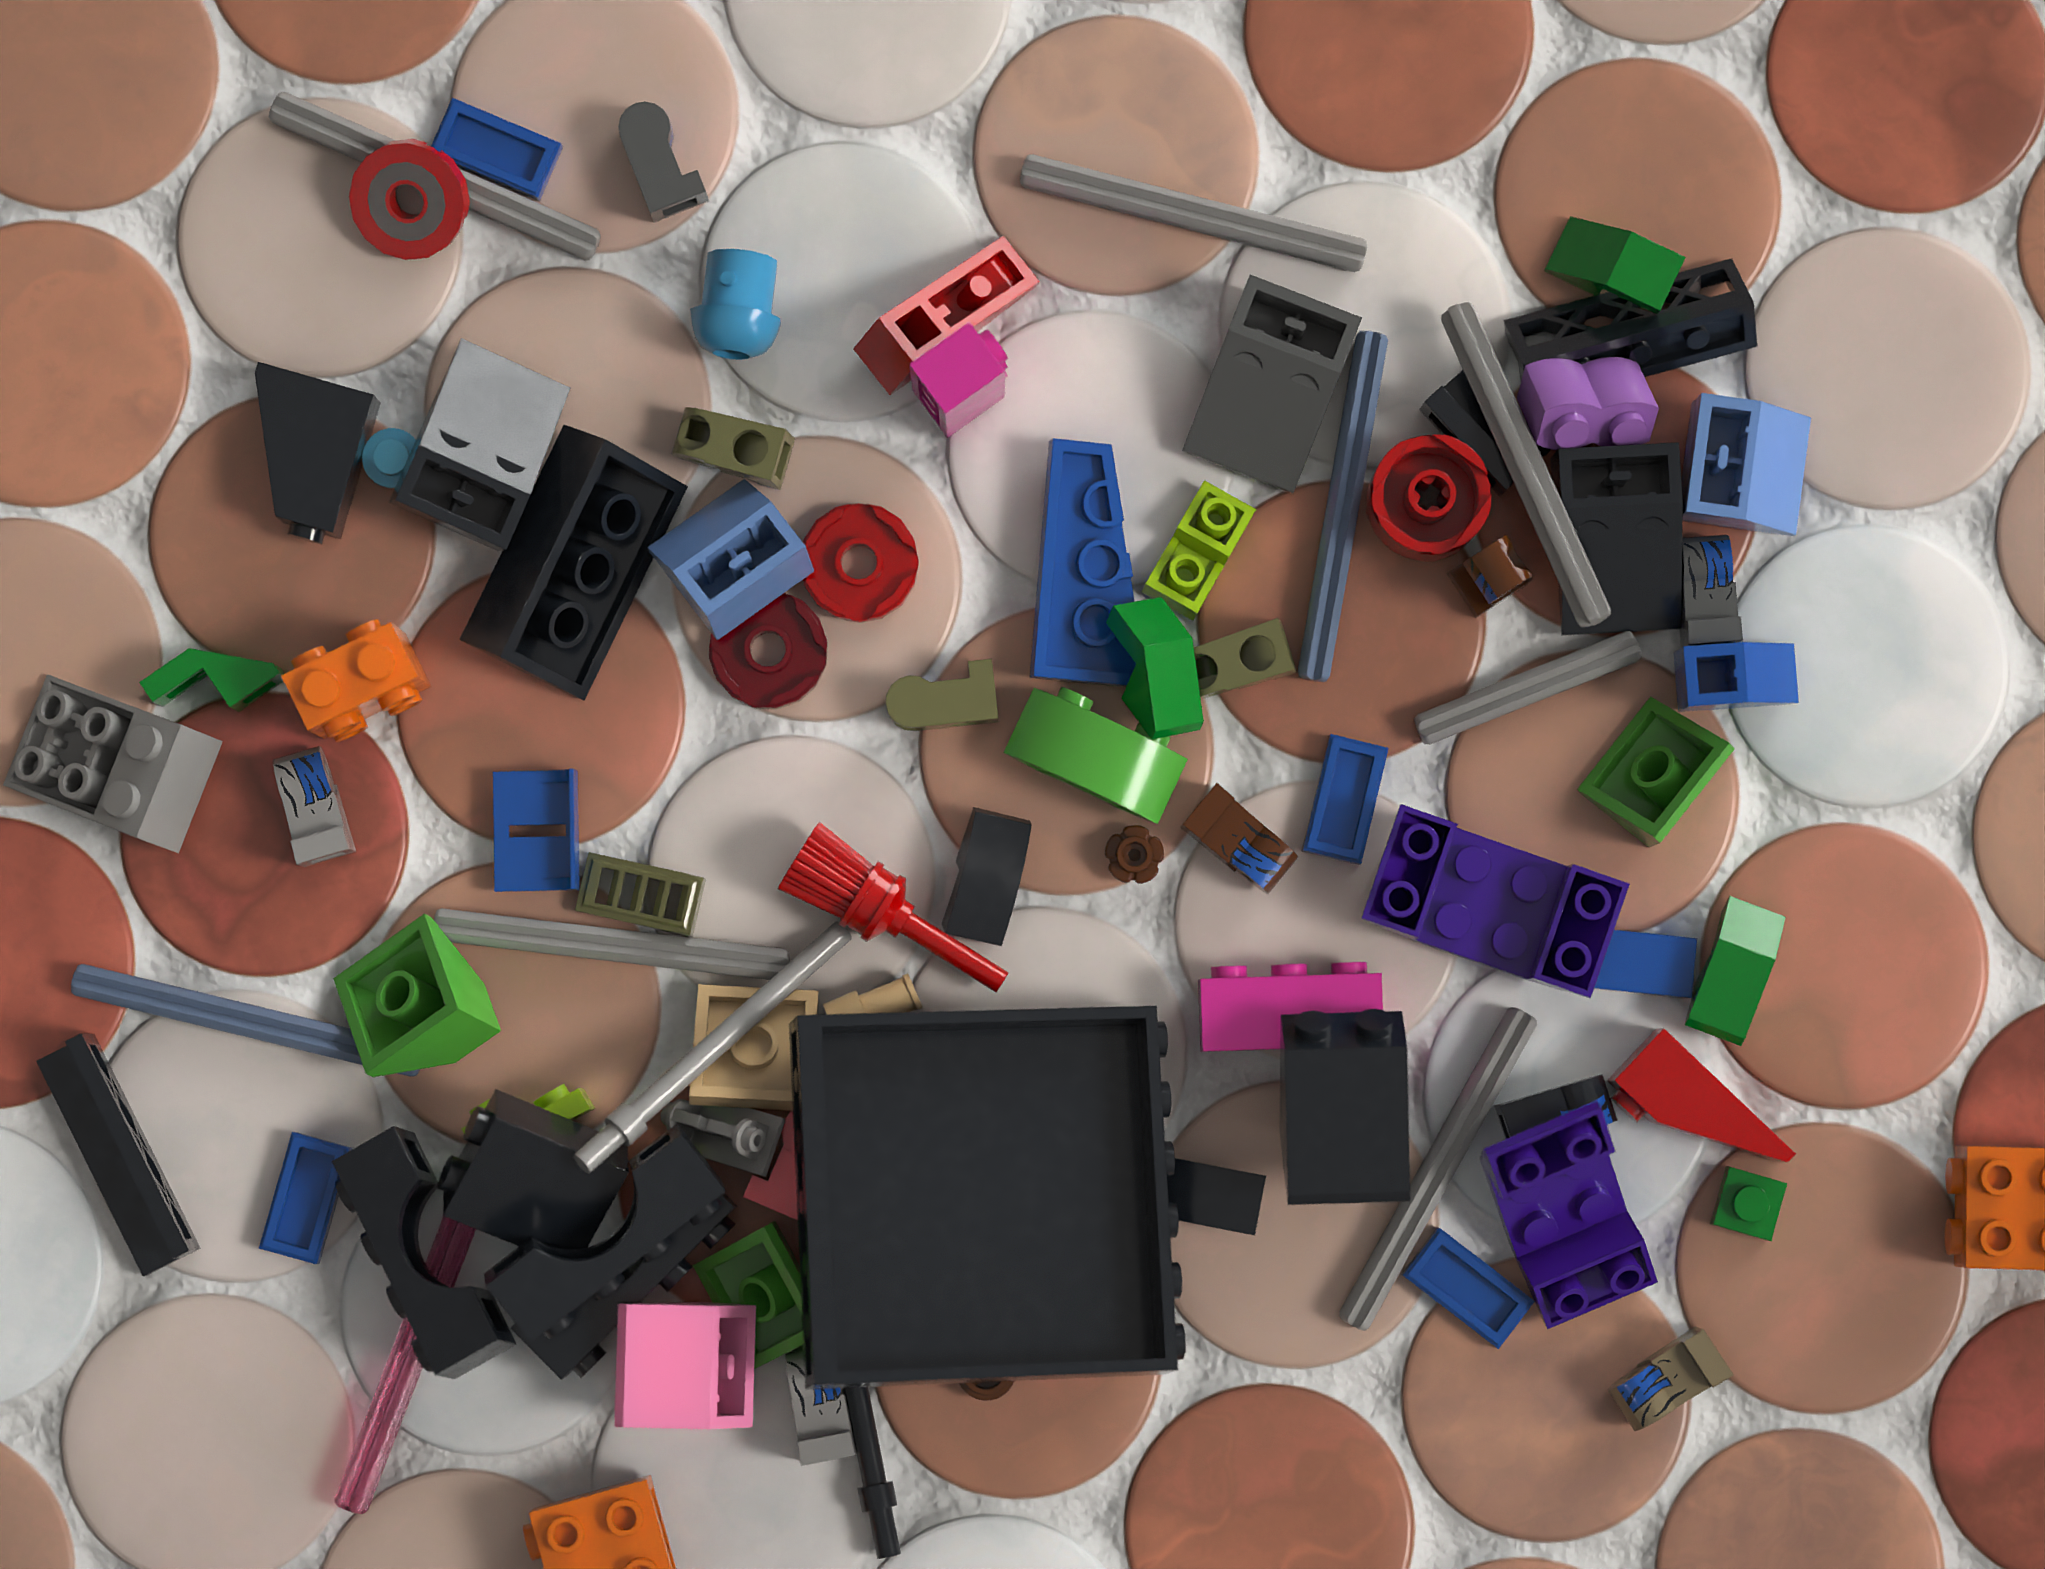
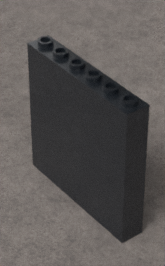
M1157 1006L797 1015L789 1023L805 1389L1165 1375L1178 1370V1360H1183L1185 1357L1186 1337L1183 1324L1175 1323L1174 1299L1181 1297L1182 1273L1179 1263L1172 1262L1171 1238L1177 1237L1179 1218L1176 1203L1168 1202L1167 1178H1172L1174 1175L1175 1153L1172 1142L1165 1141L1163 1118L1169 1117L1171 1113V1089L1168 1081H1161L1160 1058H1165L1167 1055L1168 1033L1165 1022H1158Z

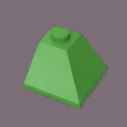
M426 914L417 918L333 978L365 1074L371 1077L456 1063L501 1031L484 982L432 917Z

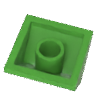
M1650 696L1577 790L1647 847H1652L1662 842L1735 748L1726 740Z
M776 1221L693 1265L712 1302L756 1305L754 1369L803 1345L800 1265Z

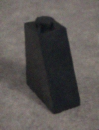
M258 362L255 370V379L275 517L283 523L290 525L287 534L292 537L321 545L325 535L341 539L363 466V449L372 435L381 402L374 394Z

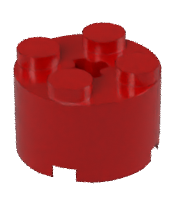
M1422 435L1404 440L1395 445L1383 457L1373 473L1366 497V514L1378 538L1389 549L1403 557L1428 562L1444 559L1463 549L1480 531L1491 509V486L1484 462L1470 446L1448 435ZM1430 485L1436 487L1440 491L1436 501L1443 508L1440 509L1434 505L1429 507L1428 510L1421 508L1417 504L1420 500V495L1414 489L1426 491Z

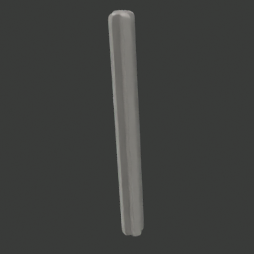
M280 92L276 96L269 112V118L274 124L360 162L390 141H396L286 92ZM460 169L467 182L470 200L469 210L580 259L590 260L595 254L601 238L600 232L596 228Z
M1033 154L1027 155L1020 175V184L1027 189L1352 272H1357L1362 268L1367 251V242L1362 238Z
M1469 302L1455 304L1441 315V322L1577 624L1583 628L1599 624L1611 613L1607 599L1474 306Z
M442 908L438 909L434 916V921L452 943L766 980L772 979L790 962L789 952L782 948Z
M1510 1007L1506 1010L1410 1184V1201L1399 1203L1342 1306L1339 1316L1348 1324L1363 1331L1371 1326L1537 1026V1020L1530 1014L1516 1007Z

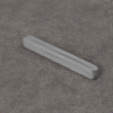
M1632 632L1620 633L1422 712L1414 718L1416 730L1424 744H1433L1636 663L1641 659L1640 647Z

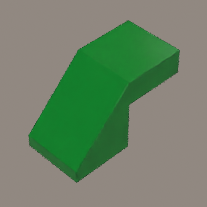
M1570 216L1544 271L1593 295L1600 294L1604 289L1652 313L1658 314L1686 257L1632 231Z
M1162 597L1113 605L1106 624L1136 663L1121 699L1151 740L1200 730L1204 719L1192 636Z
M188 648L139 683L151 701L163 707L209 676L228 706L240 712L283 682L281 675L285 673L282 668L273 663Z
M1729 896L1721 912L1711 954L1694 985L1685 1021L1686 1026L1739 1046L1743 1044L1776 960L1786 919L1785 916Z

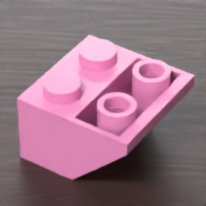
M714 1302L618 1304L614 1427L672 1429L753 1427L756 1305Z

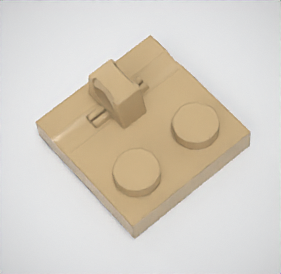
M698 984L693 1048L760 988ZM795 989L690 1083V1105L793 1110L789 1023L797 1015H818V991Z

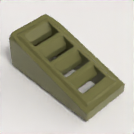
M588 852L575 911L693 937L706 879L687 873ZM603 868L614 870L606 905L595 903ZM626 873L637 876L629 910L618 908ZM649 879L660 881L652 915L641 913ZM672 884L683 886L675 920L664 918Z

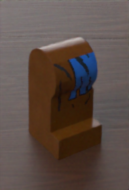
M1507 534L1447 573L1475 618L1524 588L1533 580V574L1519 558Z
M1216 783L1180 828L1231 870L1239 872L1261 891L1269 894L1297 860L1298 855L1234 800L1235 798Z

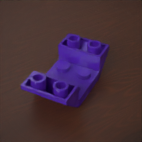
M1400 804L1361 919L1413 941L1510 975L1591 998L1630 883L1575 864L1566 866L1457 828L1458 824Z
M1594 1101L1486 1147L1479 1157L1509 1245L1547 1329L1658 1283L1645 1240L1627 1211L1609 1156L1616 1151L1598 1101Z

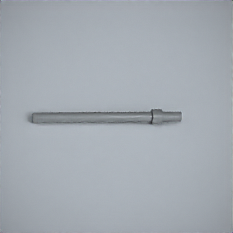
M838 921L834 922L630 1105L623 1102L604 1119L606 1126L573 1155L579 1167L589 1174L622 1144L630 1146L648 1130L646 1123L852 939L847 928L838 925Z

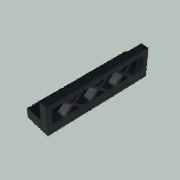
M1731 258L1679 272L1665 302L1671 305L1668 309L1661 310L1658 314L1642 310L1640 306L1611 292H1606L1503 321L1505 334L1518 361L1520 380H1522L1526 365L1550 358L1569 359L1580 364L1605 357L1627 358L1637 362L1644 377L1758 347L1754 301ZM1726 282L1730 292L1712 297L1698 294L1701 288ZM1598 316L1614 319L1611 324L1598 328L1583 325L1587 319ZM1543 331L1556 335L1551 341L1529 347L1524 339L1525 336Z
M80 1033L65 1041L67 1046L36 1062L142 1276H148L201 1248L95 1034Z

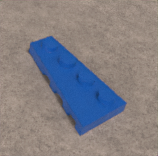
M1056 438L1049 441L1029 678L1126 687L1136 663L1106 624L1113 605L1135 602L1131 582L1133 573L1130 554L1126 551L1122 526L1124 517L1112 444Z

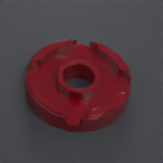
M783 593L719 640H716L711 633L709 660L716 680L733 699L752 708L780 709L801 701L817 686L827 665L828 641L819 617L803 600ZM765 633H773L780 636L786 646L783 659L773 666L758 664L754 661L751 654V646L754 640Z

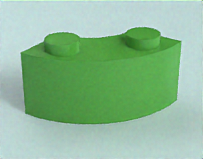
M1061 687L1057 696L1033 688L1003 753L1044 775L1077 788L1117 809L1158 824L1188 760L1167 748L1171 737L1151 740L1140 723L1137 724L1133 731L1090 711L1094 703L1092 700L1070 689Z

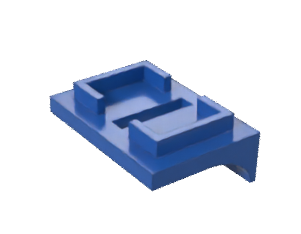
M572 768L548 771L493 772L494 892L580 890L578 771ZM566 825V836L510 837V826Z

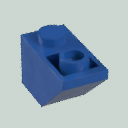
M1738 642L1683 646L1673 653L1678 712L1799 703L1794 643Z

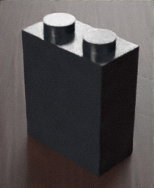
M495 1089L486 1108L477 1106L471 1114L464 1132V1140L467 1143L459 1158L451 1155L441 1171L437 1189L443 1191V1216L516 1246H520L533 1236L546 1244L558 1248L580 1249L588 1247L629 1174L628 1146L622 1144L588 1174L575 1162L573 1155L599 1131Z

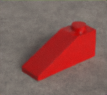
M1002 236L879 317L853 350L887 393L891 395L911 381L909 364L968 322L978 332L1034 289L1040 281L1007 239Z
M1665 1028L1655 1029L1607 1080L1617 1090L1611 1097L1612 1101L1635 1122H1638L1644 1116L1651 1123L1778 1162H1789L1796 1155L1786 1143Z

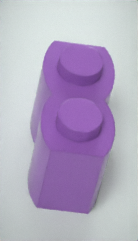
M1621 357L1599 358L1584 364L1562 358L1535 361L1525 366L1517 395L1518 403L1536 444L1553 450L1580 448L1591 443L1599 446L1647 443L1650 441L1659 410L1639 364L1633 360Z

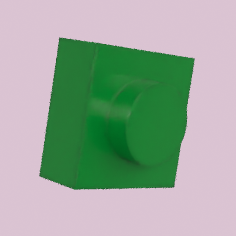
M1726 1166L1710 1224L1772 1241L1787 1183Z

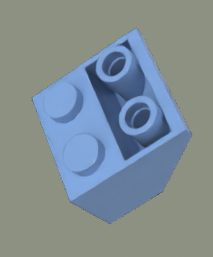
M1701 393L1691 403L1681 479L1683 521L1795 536L1811 417L1763 401Z
M745 479L647 547L651 555L716 640H719L814 572L804 543L773 503Z

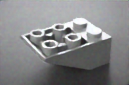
M47 674L3 786L135 838L179 853L223 741Z

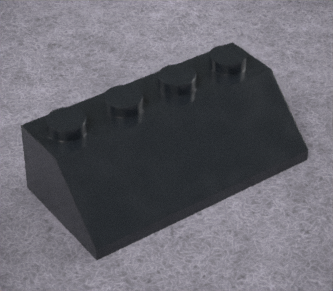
M564 424L537 478L506 550L502 551L459 640L505 664L585 701L654 558L647 547L665 535L688 486L612 442Z

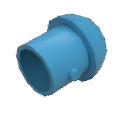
M716 249L708 252L702 305L690 308L694 335L701 348L718 357L744 360L760 356L772 346L781 326L780 318L772 314L777 272L776 259L766 254L741 249Z

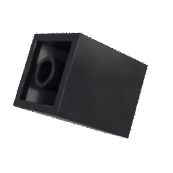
M1380 1009L1347 1013L1306 1011L1301 1014L1280 1015L1279 1132L1288 1205L1410 1201L1408 1049L1402 1011H1384Z

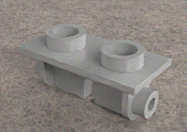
M684 1099L669 1102L661 1111V1122L666 1125L667 1130L678 1124L705 1159L766 1177L786 1120L751 1108L690 1105V1101Z

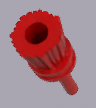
M821 822L816 825L777 888L778 890L841 918L838 925L843 928L847 926L862 935L860 938L865 942L884 932L895 938L898 933H901L997 993L1009 972L914 914L912 911L915 906L905 900V877L902 875L896 876L883 868L884 864L879 861L875 866L872 865Z

